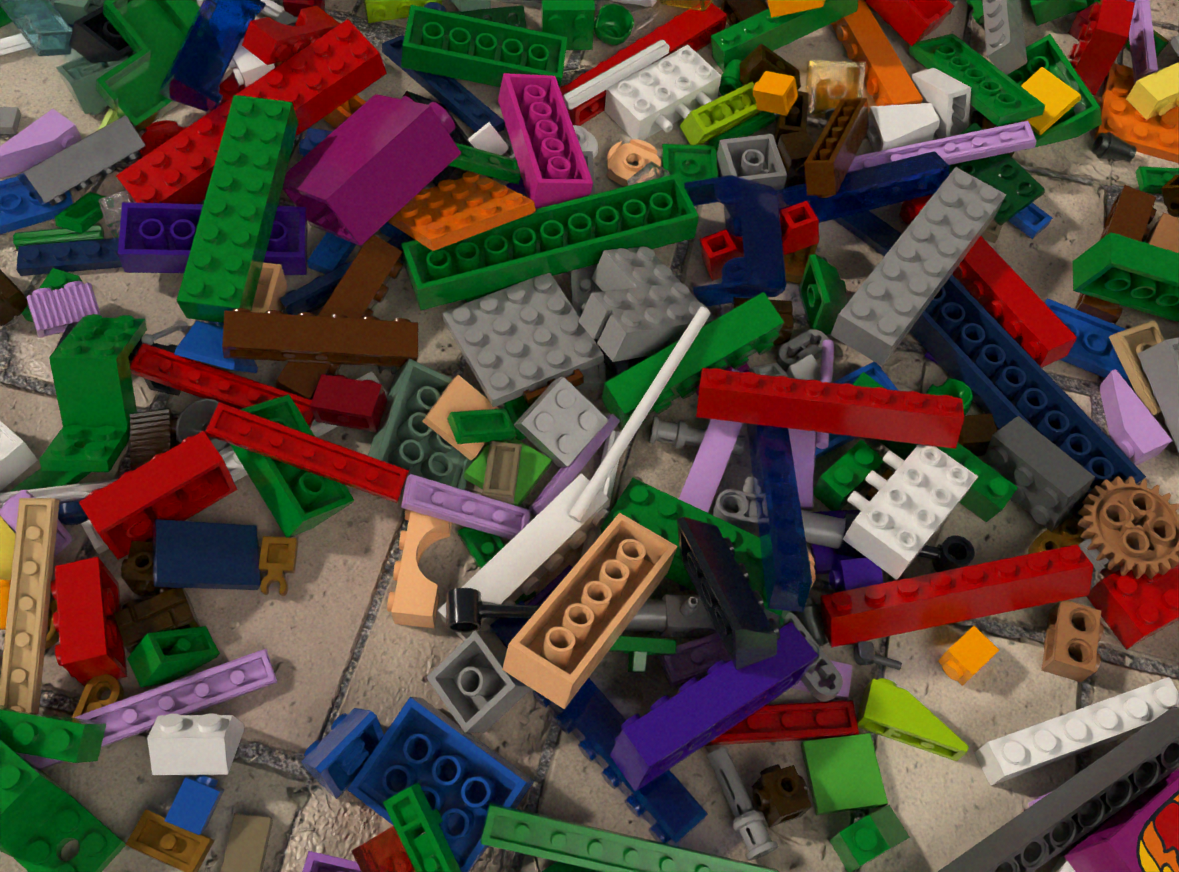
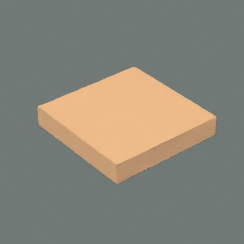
M457 375L422 422L471 461L477 456L486 442L457 444L447 420L451 412L499 408L497 406L493 407L484 395L460 375Z

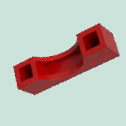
M318 6L301 9L295 26L282 24L269 17L250 21L242 46L265 64L270 65L288 60L340 25V23Z
M804 201L780 210L775 221L767 229L756 235L737 237L725 229L700 238L702 261L712 281L807 248L819 243V219L808 201Z

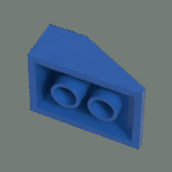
M354 708L349 714L343 713L333 722L331 726L332 731L322 741L318 739L313 742L304 753L305 758L301 763L307 772L335 799L350 786L384 736L377 715L370 710Z

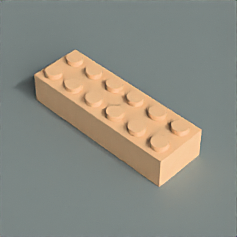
M619 513L508 644L502 670L565 709L668 573L678 546Z

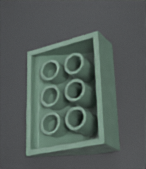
M135 52L130 53L119 61L91 63L86 58L81 57L56 68L84 114L96 115L105 111V107L108 106L106 101L96 91V79L134 55Z
M409 358L395 372L387 396V403L378 430L375 432L368 456L409 470L408 476L413 474L465 490L467 480L464 479V472L472 464L473 460L470 461L422 422L453 379ZM404 484V487H403V489H402L401 494H404L405 484Z

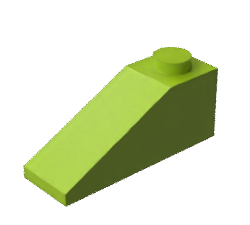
M873 678L864 688L857 717L858 728L953 761H958L968 752L969 746L910 692L897 687L895 682L884 678L877 680Z

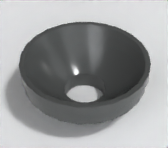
M200 399L189 404L181 412L176 425V434L180 444L189 436L197 435L202 431L205 432L219 403L218 401ZM218 439L210 440L218 452L230 445Z

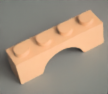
M405 509V520L409 522L407 531L402 530L400 534L399 550H403L401 561L396 560L394 565L393 580L397 581L395 592L390 591L387 611L392 613L394 624L435 628L440 599L438 584L430 581L422 574L419 569V562L424 551L431 544L450 537L452 522Z

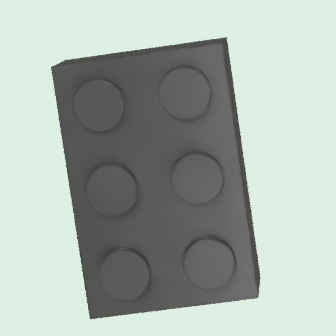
M1020 416L1014 418L992 435L983 458V462L1018 487L1010 500L1019 504L1032 515L1037 523L1044 525L1051 532L1077 512L1095 478L1094 475Z

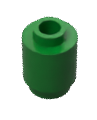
M734 59L727 64L721 76L719 92L722 96L744 86L740 81V63L742 60Z

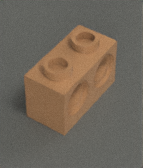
M1067 600L1057 602L1049 610L1041 671L1078 682H1083L1090 675L1098 671L1101 656L1097 654V648L1104 631V626L1100 623L1101 610ZM1072 622L1077 624L1080 630L1076 629ZM1068 652L1072 653L1076 657L1077 661H1074L1070 657Z

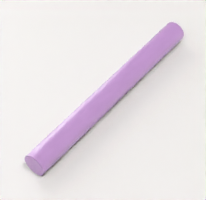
M824 340L822 342L821 382L832 383L834 341ZM817 432L816 447L820 449L828 448L829 433Z

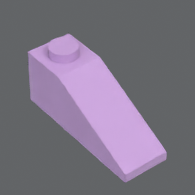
M51 109L0 146V178L26 171L80 141L82 138L76 125L56 110Z
M1116 369L1112 370L1099 386L1110 440L1136 466L1158 456L1173 440Z

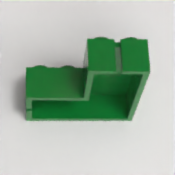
M128 0L104 1L103 14L133 49L135 54L96 79V91L112 110L118 108L117 116L119 118L125 115L128 117L137 133L222 75L224 63L173 0H130L129 3Z

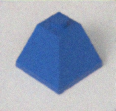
M196 321L175 350L174 355L226 369L257 373L258 366L254 360L223 357L224 323Z

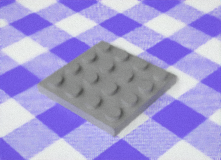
M551 273L533 277L442 312L444 323L493 407L522 396L523 391L528 389L532 392L547 385L549 380L568 377L573 374V370L579 368L580 371L604 362V354L595 340L578 322L580 317Z

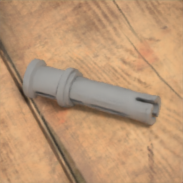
M654 416L649 443L654 444L655 441L674 444L675 448H680L684 445L700 447L707 429L687 426L688 424L681 420L675 423L660 420L659 416ZM738 435L731 454L742 455L745 436Z
M722 747L709 753L707 759L711 763L721 789L736 818L733 820V827L735 831L740 832L749 851L746 856L749 861L773 852L779 846L776 841L771 840L762 821L765 818L763 812L754 808L728 752V748Z

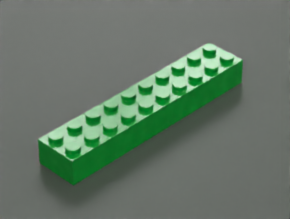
M673 174L536 209L535 213L435 251L430 250L416 240L401 243L404 266L420 311L505 289L540 275L551 273L553 276L598 264L604 250L619 248L628 250V248L641 246L655 249L695 238L699 215L678 174Z

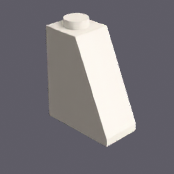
M936 68L912 74V81L923 98L921 103H932L936 114L939 115L940 125L935 133L940 139L959 135L968 128L971 101L970 86Z
M932 103L870 106L867 135L874 152L931 141L935 131L939 128L940 118L936 114Z

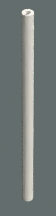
M699 308L572 508L569 517L573 520L580 522L710 316L711 312L707 308Z

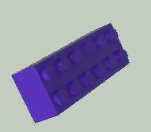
M122 202L118 256L124 272L184 273L203 204ZM277 207L263 263L281 264L284 275H307L308 224L306 207Z
M792 622L781 629L778 627L780 639L777 640V655L736 670L732 660L726 663L722 659L708 669V675L700 680L697 677L691 678L679 688L680 693L671 699L668 695L661 697L650 707L652 711L642 717L637 713L621 725L622 731L615 738L616 744L610 756L635 792L800 682L819 655Z

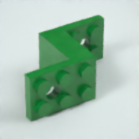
M97 314L82 317L51 354L49 360L63 427L40 457L41 471L110 472L130 440L129 414L137 412L128 356L147 331L145 319H136L130 315H122L116 318H102L101 315Z
M0 739V851L13 857L28 872H102L126 846V843L49 775L18 755ZM73 840L78 841V854L69 861H63L61 851L65 844Z

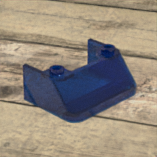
M204 0L158 93L170 100L208 112L211 108L215 110L223 96L219 93V84L240 41L245 37L250 21L255 19L266 4L261 0Z
M733 175L686 182L685 189L694 206L716 202L724 205L739 204L744 257L733 258L725 263L722 268V283L693 287L697 300L707 307L732 303L733 297L754 298L764 292L770 298L783 293L787 285L779 200L775 189L769 185Z

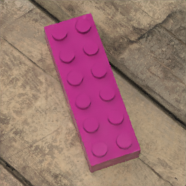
M503 73L498 102L527 196L534 201L535 209L590 196L593 181L556 77L551 75Z

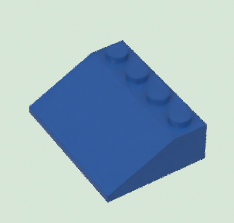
M410 697L347 790L393 825L383 802L419 782L431 809H438L443 820L439 826L461 872H469L488 847L481 844L480 840L489 803L516 809L535 780L471 733H464L460 725L423 698Z

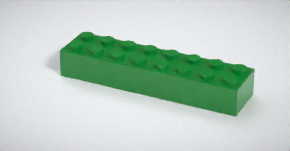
M240 95L233 96L177 297V303L188 319L224 323V311H232L236 308L252 310L298 127V120L292 102Z

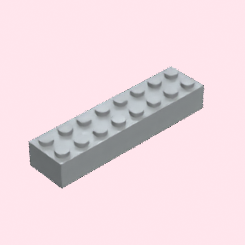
M955 167L838 314L831 336L883 367L994 219L1006 194Z

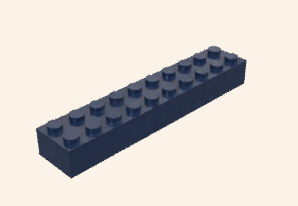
M951 275L909 332L930 352V355L953 379L962 381L971 388L974 403L985 414L993 415L997 428L1000 430L1014 418L1020 416L1094 475L1095 478L1084 499L1096 485L1100 486L1106 479L1112 482L1119 476L1125 482L1130 476H1133L1136 485L1145 479L1146 476ZM1082 502L1076 512L1081 519L1083 516L1078 514V511L1084 506Z

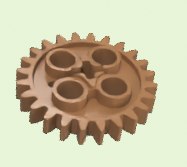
M1117 476L1112 482L1106 479L1100 486L1096 485L1082 501L1084 506L1078 511V514L1083 516V518L1078 522V526L1087 529L1081 534V538L1091 539L1092 543L1087 549H1097L1100 552L1096 558L1097 561L1107 558L1109 560V570L1118 565L1120 566L1122 576L1132 570L1135 579H1139L1144 573L1151 579L1157 573L1164 575L1179 564V514L1176 512L1179 508V503L1170 504L1168 502L1171 497L1170 493L1163 496L1158 494L1159 485L1149 489L1147 488L1146 479H1143L1136 485L1133 476H1130L1125 482Z

